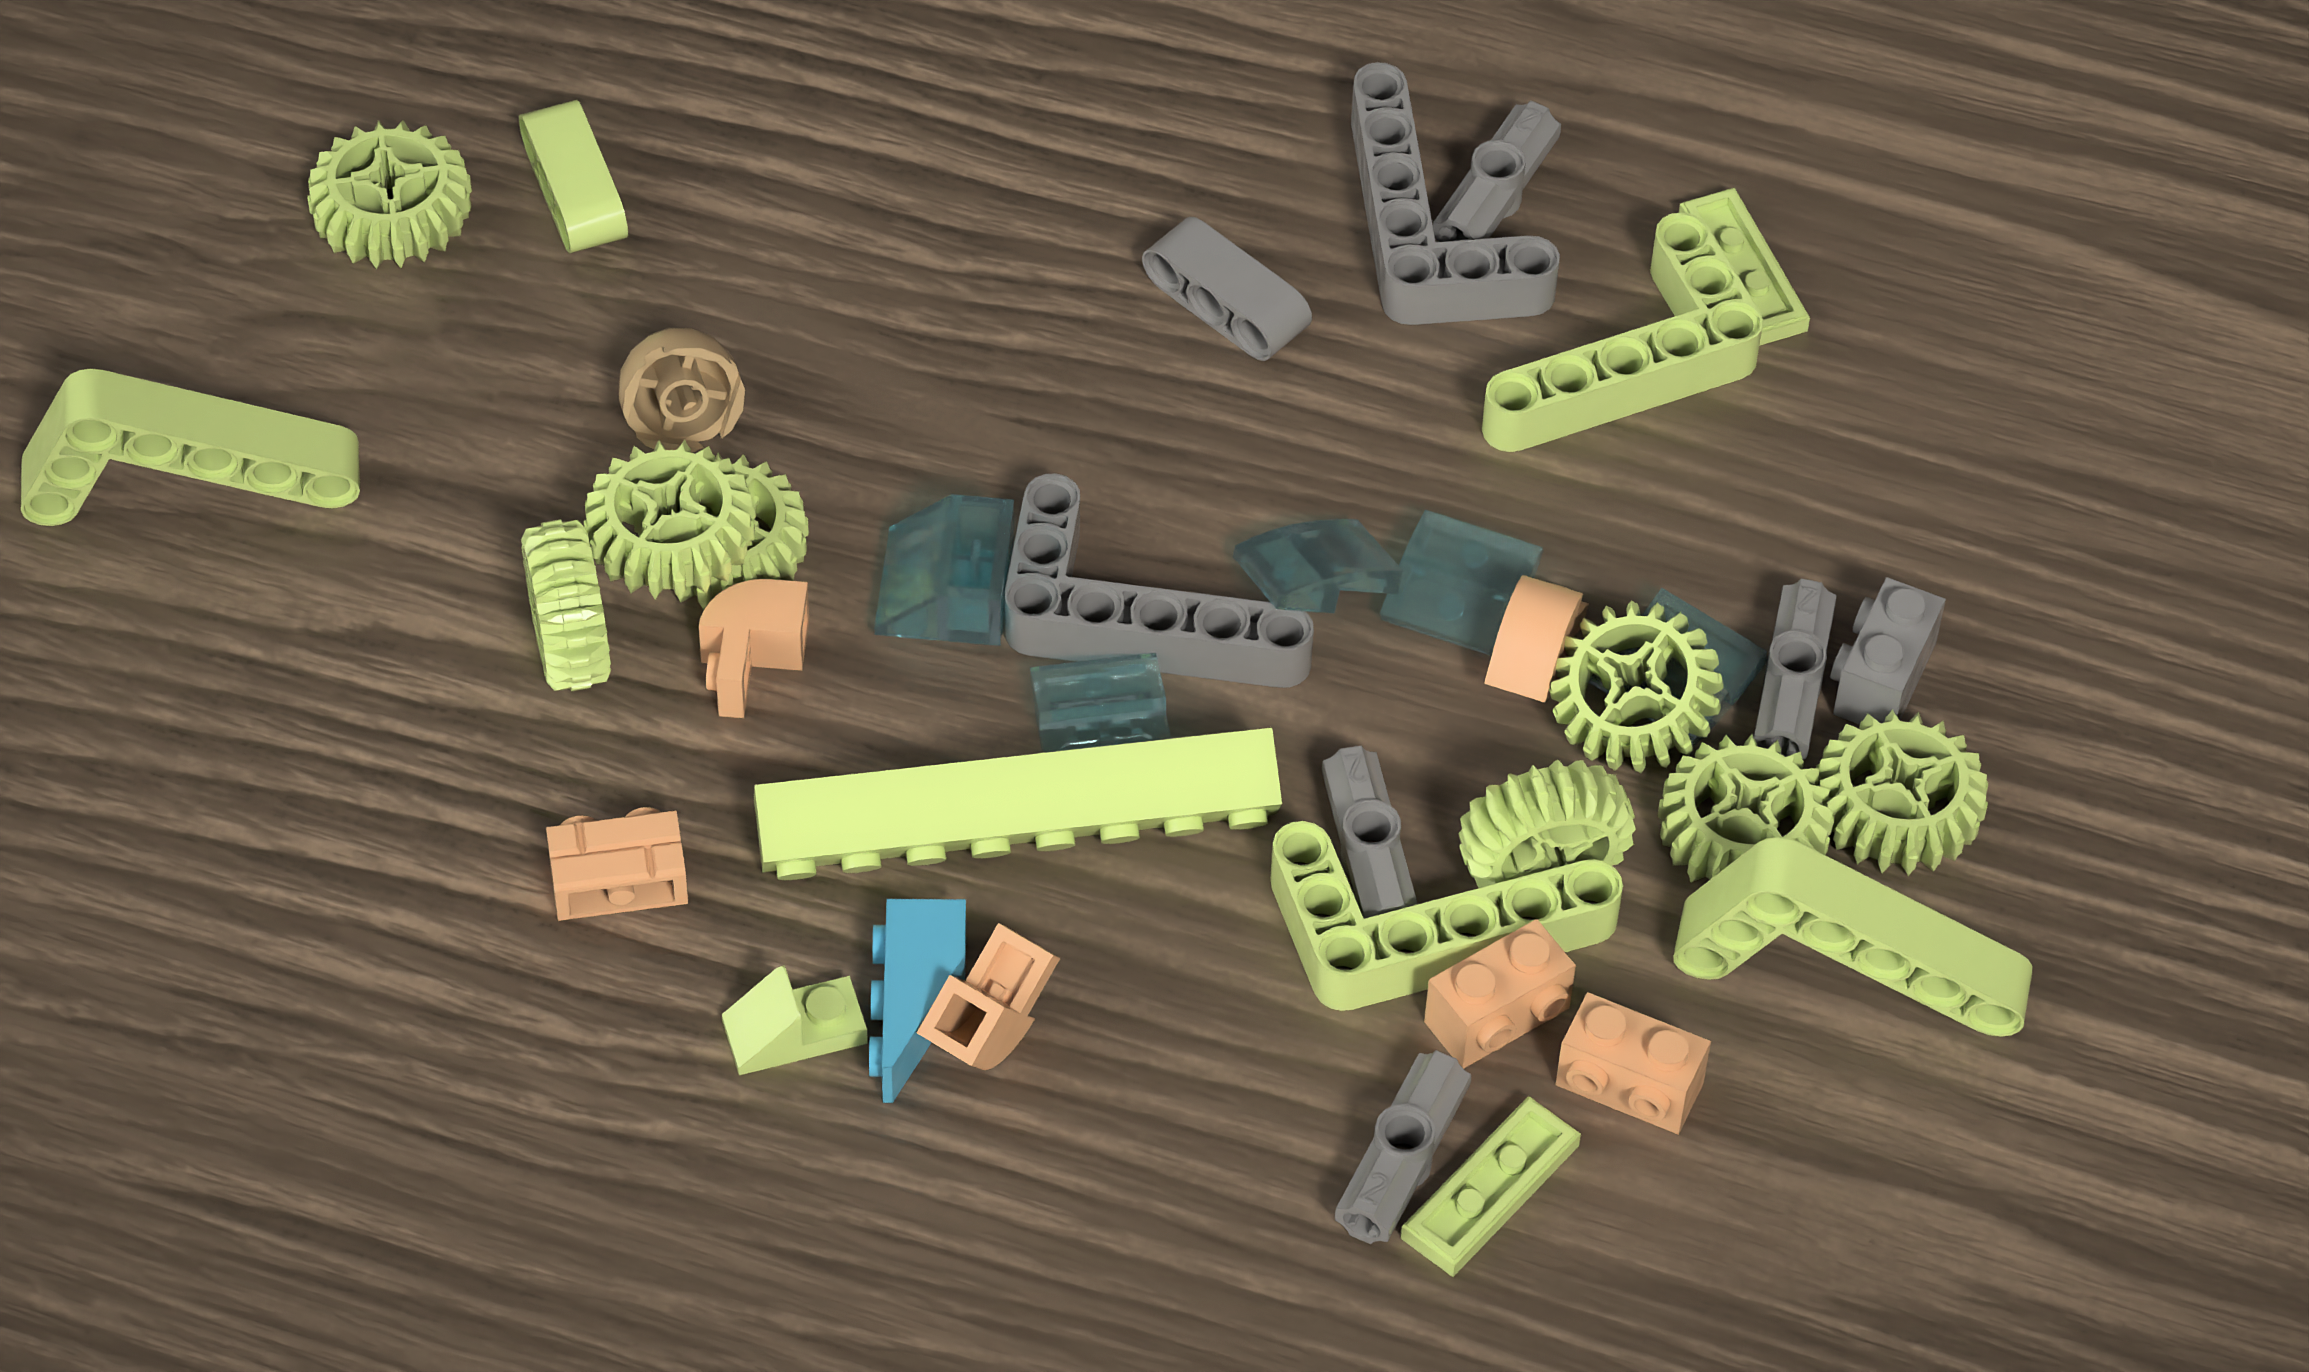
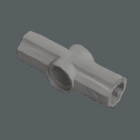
M1531 100L1528 104H1516L1493 138L1480 144L1474 150L1470 171L1433 222L1435 239L1439 242L1488 239L1502 219L1512 216L1519 209L1522 202L1523 189L1560 137L1561 123L1555 120L1548 107Z
M1800 579L1792 585H1783L1772 644L1768 654L1754 739L1757 747L1766 749L1778 740L1781 755L1785 757L1800 751L1802 759H1806L1808 755L1837 597L1836 594L1829 592L1822 582Z
M1362 745L1341 748L1331 758L1323 760L1322 775L1341 843L1340 863L1344 872L1350 877L1353 893L1361 914L1365 919L1418 905L1400 841L1401 819L1397 811L1390 804L1377 752H1369ZM1364 840H1373L1377 843H1368Z
M1437 1050L1430 1054L1419 1053L1391 1107L1385 1109L1377 1118L1374 1138L1335 1210V1221L1343 1225L1350 1236L1369 1244L1376 1241L1388 1242L1416 1187L1423 1184L1429 1177L1433 1155L1471 1084V1074L1461 1067L1456 1058ZM1403 1143L1411 1145L1414 1149L1402 1150L1395 1148L1393 1145Z

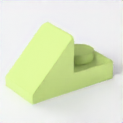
M783 965L774 969L722 1014L723 1026L739 1075L868 1044L867 1028L850 976L792 990L786 968Z

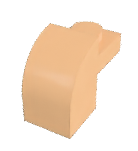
M1522 575L1512 593L1502 619L1484 684L1546 702L1550 697L1549 688L1551 682L1560 679L1556 674V665L1558 658L1566 657L1565 638L1566 636L1574 637L1581 629L1580 623L1586 616L1589 603L1581 601L1583 593Z
M774 579L744 581L720 592L704 609L699 622L701 663H707V690L717 691L719 716L744 718L752 667L802 671L809 626L808 582Z
M998 923L966 981L949 975L918 1029L917 1034L973 1067L982 1070L994 1068L1014 1050L1029 1030L1035 1018L1028 1014L1060 958L1007 926Z

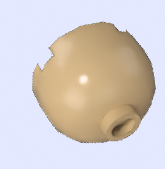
M666 328L648 335L631 350L620 370L619 401L628 425L635 431L637 438L645 446L655 449L658 440H660L666 450H677L685 440L691 449V453L702 450L704 447L699 441L710 440L718 433H720L722 439L732 431L743 412L745 388L734 358L713 336L692 328Z

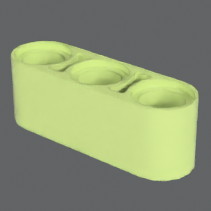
M574 100L519 115L520 132L527 156L567 252L573 253L627 238L628 226L621 199L580 102Z

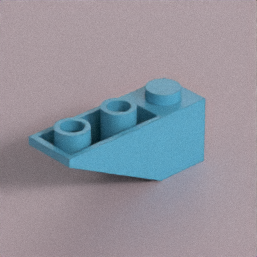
M887 899L886 925H873V964H885L884 980L871 981V1020H883V1037L870 1036L869 1077H882L883 1103L894 1102L932 1042L917 1034V1031L949 975L965 980V899Z

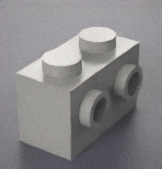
M1886 577L1876 600L1868 597L1864 598L1853 626V633L1859 634L1854 646L1843 643L1832 668L1830 679L1839 682L1833 715L1860 724L1868 713L1879 723H1884L1885 717L1893 709L1898 719L1901 720L1936 645L1946 601L1945 598Z

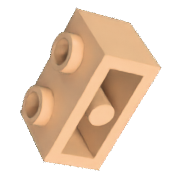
M1535 919L1430 978L1424 1023L1464 1069L1568 1010L1571 1003L1576 965L1538 919Z
M1587 992L1561 1043L1556 1086L1679 1135L1704 1084L1711 1041Z

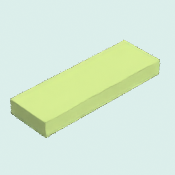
M1731 188L1680 203L1679 212L1693 214L1707 224L1761 312L1763 327L1760 345L1807 332L1810 317L1736 189Z
M1528 1096L1402 1226L1401 1239L1450 1276L1454 1277L1579 1147L1581 1133Z

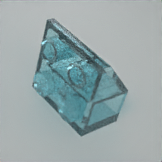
M951 494L890 526L874 626L875 635L1001 646L1005 616V587L1014 547V500Z

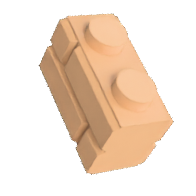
M643 807L629 812L625 817L597 821L589 816H574L563 821L561 825L546 827L558 921L688 904L685 863L676 810L661 812L655 808Z

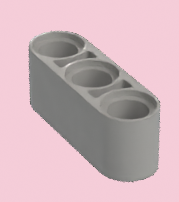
M1187 217L1143 252V267L1149 278L1159 289L1257 360H1268L1311 324L1312 313L1309 305L1293 286L1196 217Z

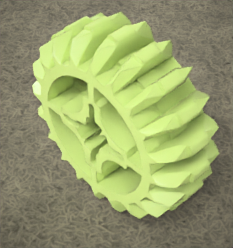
M378 120L374 131L365 133L355 126L351 140L334 137L333 146L331 147L332 151L319 152V159L316 163L317 168L310 170L308 181L310 195H308L307 199L309 212L313 214L315 228L319 232L320 238L328 239V244L331 245L334 253L347 250V255L353 264L367 256L370 257V261L376 269L384 260H394L402 268L407 257L415 256L425 263L429 248L446 251L447 242L449 241L448 237L461 236L463 220L469 218V211L471 209L469 194L472 192L470 175L466 172L464 160L460 156L459 150H451V145L448 143L446 136L432 138V134L426 125L411 132L404 120L395 129H386ZM387 189L392 190L393 199H388Z
M658 440L654 452L647 454L634 446L629 462L612 457L609 474H596V481L593 484L594 492L587 493V500L585 501L586 520H584V527L588 534L589 544L592 548V555L596 565H604L605 572L608 574L610 581L624 578L625 585L630 593L644 585L649 586V592L655 600L663 589H674V592L681 600L686 587L695 585L704 593H707L711 584L710 577L728 582L729 575L732 572V565H744L747 547L752 545V540L755 537V522L753 521L756 518L755 501L751 498L749 485L745 481L744 474H735V468L732 466L730 458L715 461V455L712 454L709 446L696 454L691 453V449L685 440L677 450H666L661 441ZM702 502L710 507L718 517L706 513V507L699 503ZM622 522L633 525L635 532L641 534L640 537L628 531L622 525Z
M717 453L715 461L723 459L720 456V454ZM743 454L732 466L735 468V474H744L745 481L749 485L751 498L755 501L756 516L762 519L771 528V531L767 532L760 529L759 522L753 519L755 522V537L752 540V545L747 547L744 565H732V572L729 575L728 582L710 577L711 584L707 593H704L695 585L686 587L682 600L678 597L680 603L695 595L704 611L716 595L737 583L755 579L794 581L797 563L804 562V556L807 552L808 518L805 517L803 500L799 495V491H791V484L788 482L786 474L773 477L772 470L769 468L767 461L752 469L749 468V462ZM702 502L699 503L706 507V513L718 517L710 507Z
M559 519L542 522L541 526L527 528L521 539V548L533 625L546 682L554 691L591 688V685L607 682L611 672L610 649L596 566L594 565L592 548L590 547L585 527L578 520L562 522Z
M1631 600L1626 608L1627 616L1616 618L1615 611L1611 607L1605 606L1602 611L1604 624L1597 627L1592 621L1583 618L1580 628L1584 639L1566 636L1564 647L1569 657L1557 659L1556 674L1560 679L1551 682L1549 692L1551 698L1559 702L1553 708L1556 722L1568 724L1565 735L1570 744L1575 745L1584 742L1583 751L1586 758L1593 761L1606 751L1608 767L1616 771L1622 765L1625 757H1631L1634 770L1642 773L1646 766L1645 757L1656 755L1660 766L1667 768L1670 764L1669 749L1675 746L1680 753L1688 756L1693 751L1692 743L1688 736L1689 733L1699 737L1708 736L1710 726L1704 716L1719 714L1721 709L1720 702L1713 694L1722 691L1724 686L1722 675L1713 671L1719 665L1718 655L1713 649H1704L1707 644V638L1702 629L1698 628L1687 632L1689 627L1688 619L1681 612L1666 622L1664 607L1659 605L1658 602L1650 609L1648 616H1641L1638 603ZM1641 647L1637 652L1630 655L1616 654L1625 649ZM1672 657L1684 667L1688 674L1687 685L1680 700L1672 696L1670 687L1663 683L1664 678L1668 674L1666 665ZM1592 674L1600 677L1603 687L1609 690L1607 697L1604 699L1606 709L1600 717L1585 702L1586 689ZM1643 681H1646L1648 688L1642 689L1639 686ZM1627 684L1633 686V688L1628 693L1626 692L1624 685L1626 686ZM1642 718L1658 720L1644 726L1630 727L1635 721Z
M1893 709L1885 717L1884 723H1879L1867 713L1864 720L1860 722L1859 729L1846 724L1843 731L1839 733L1838 740H1829L1828 745L1824 748L1820 764L1816 766V768H1819V776L1821 777L1817 786L1830 788L1831 800L1824 806L1833 810L1834 825L1832 832H1835L1833 840L1836 850L1853 846L1855 848L1854 856L1857 865L1868 857H1872L1878 860L1881 873L1891 863H1898L1902 865L1908 876L1916 868L1917 862H1922L1934 872L1936 867L1941 864L1942 856L1956 861L1958 855L1962 853L1963 846L1971 845L1972 841L1977 837L1980 822L1985 819L1988 806L1986 801L1988 790L1987 774L1980 772L1979 753L1966 752L1967 745L1964 735L1952 738L1945 737L1944 721H1941L1932 728L1922 725L1923 722L1919 712L1910 722L1900 721ZM1871 770L1873 775L1866 777L1865 784L1853 787L1851 782L1856 777ZM1947 797L1949 804L1941 811L1931 815L1928 809L1933 808L1937 800Z
M1753 734L1745 741L1744 746H1736L1727 735L1719 743L1718 750L1702 742L1699 749L1695 752V758L1683 755L1681 761L1676 766V772L1669 774V778L1664 783L1663 799H1660L1659 802L1660 836L1662 845L1671 847L1670 856L1673 866L1688 865L1687 873L1690 882L1704 877L1712 879L1755 844L1766 838L1773 837L1795 840L1826 855L1830 842L1828 835L1832 834L1834 816L1832 815L1833 810L1824 806L1831 800L1830 788L1817 786L1821 780L1819 768L1803 769L1804 761L1802 760L1801 751L1787 757L1781 755L1778 740L1769 746L1768 749L1757 747ZM1710 797L1715 806L1712 807L1711 814L1701 818L1696 808ZM1790 815L1795 827L1782 837L1777 828L1780 825V820Z
M1556 760L1546 768L1537 769L1532 765L1529 772L1518 776L1509 773L1508 781L1505 783L1487 786L1486 797L1472 800L1470 802V811L1460 818L1462 830L1458 833L1461 840L1459 847L1464 863L1467 865L1470 875L1475 879L1478 888L1583 860L1595 859L1606 862L1611 866L1618 865L1624 860L1623 852L1634 845L1632 833L1636 830L1633 822L1635 815L1624 787L1619 784L1616 775L1607 774L1602 765L1587 767L1583 760H1579L1569 766H1563L1559 760Z

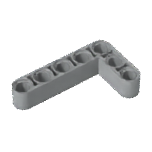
M1380 62L1367 64L1360 68L1354 76L1351 128L1381 304L1385 314L1400 324L1419 325L1529 317L1543 314L1549 310L1555 302L1560 259L1557 247L1549 240L1540 236H1516L1435 242L1408 85L1404 73L1396 66Z
M1057 473L1043 474L1035 477L1028 483L1023 496L1005 587V639L1015 651L1028 656L1278 688L1293 687L1308 677L1312 663L1314 628L1310 616L1301 608L1288 604L1072 577L1080 538V490L1073 480Z

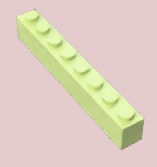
M1272 728L754 786V804L762 872L777 871L778 880H797L813 877L816 875V866L842 864V871L844 873L867 872L881 868V859L904 856L907 857V865H930L945 861V852L971 849L972 858L999 857L1011 853V844L1036 842V849L1038 851L1062 850L1075 846L1074 837L1099 834L1103 844L1124 843L1139 839V830L1162 827L1165 829V836H1187L1203 832V823L1224 820L1229 821L1230 829L1256 828L1268 824L1267 816L1276 815L1282 805Z

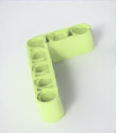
M1679 212L1669 214L1657 224L1650 273L1675 317L1515 367L1493 376L1487 383L1482 422V433L1490 446L1507 452L1521 451L1743 379L1753 372L1756 368L1763 327L1761 312L1709 227L1701 218L1693 214Z
M100 369L79 370L70 374L65 379L26 447L21 464V512L30 522L45 526L62 525L71 521L77 515L109 459L323 508H338L351 504L358 498L360 492L359 441L357 435L348 428Z
M1306 821L1291 822L1283 826L1275 834L1272 846L1270 877L1272 891L1314 994L1322 1004L1339 1011L1354 1010L1428 990L1430 978L1534 921L1523 919L1522 917L1538 919L1564 952L1595 945L1609 939L1615 932L1618 922L1623 890L1622 878L1613 866L1595 859L1571 863L1364 919L1331 839L1323 828L1315 823ZM1294 862L1308 863V865L1294 864ZM1585 900H1591V901H1595V902H1598V903H1596V904H1591V903H1587V902H1584V901H1585ZM1314 914L1330 915V917H1318ZM1460 933H1470L1476 936L1467 937L1460 935ZM1404 949H1406V950L1414 951L1415 953H1408V954H1406V953L1399 952V951H1397V950H1404ZM1346 966L1352 968V970H1340L1335 967Z
M1773 837L1758 842L1692 893L1684 902L1673 957L1678 969L1687 975L1708 980L1724 977L1778 936L1784 934L1978 1032L2001 1037L2018 1033L2024 1027L2033 967L2026 957L1795 840Z

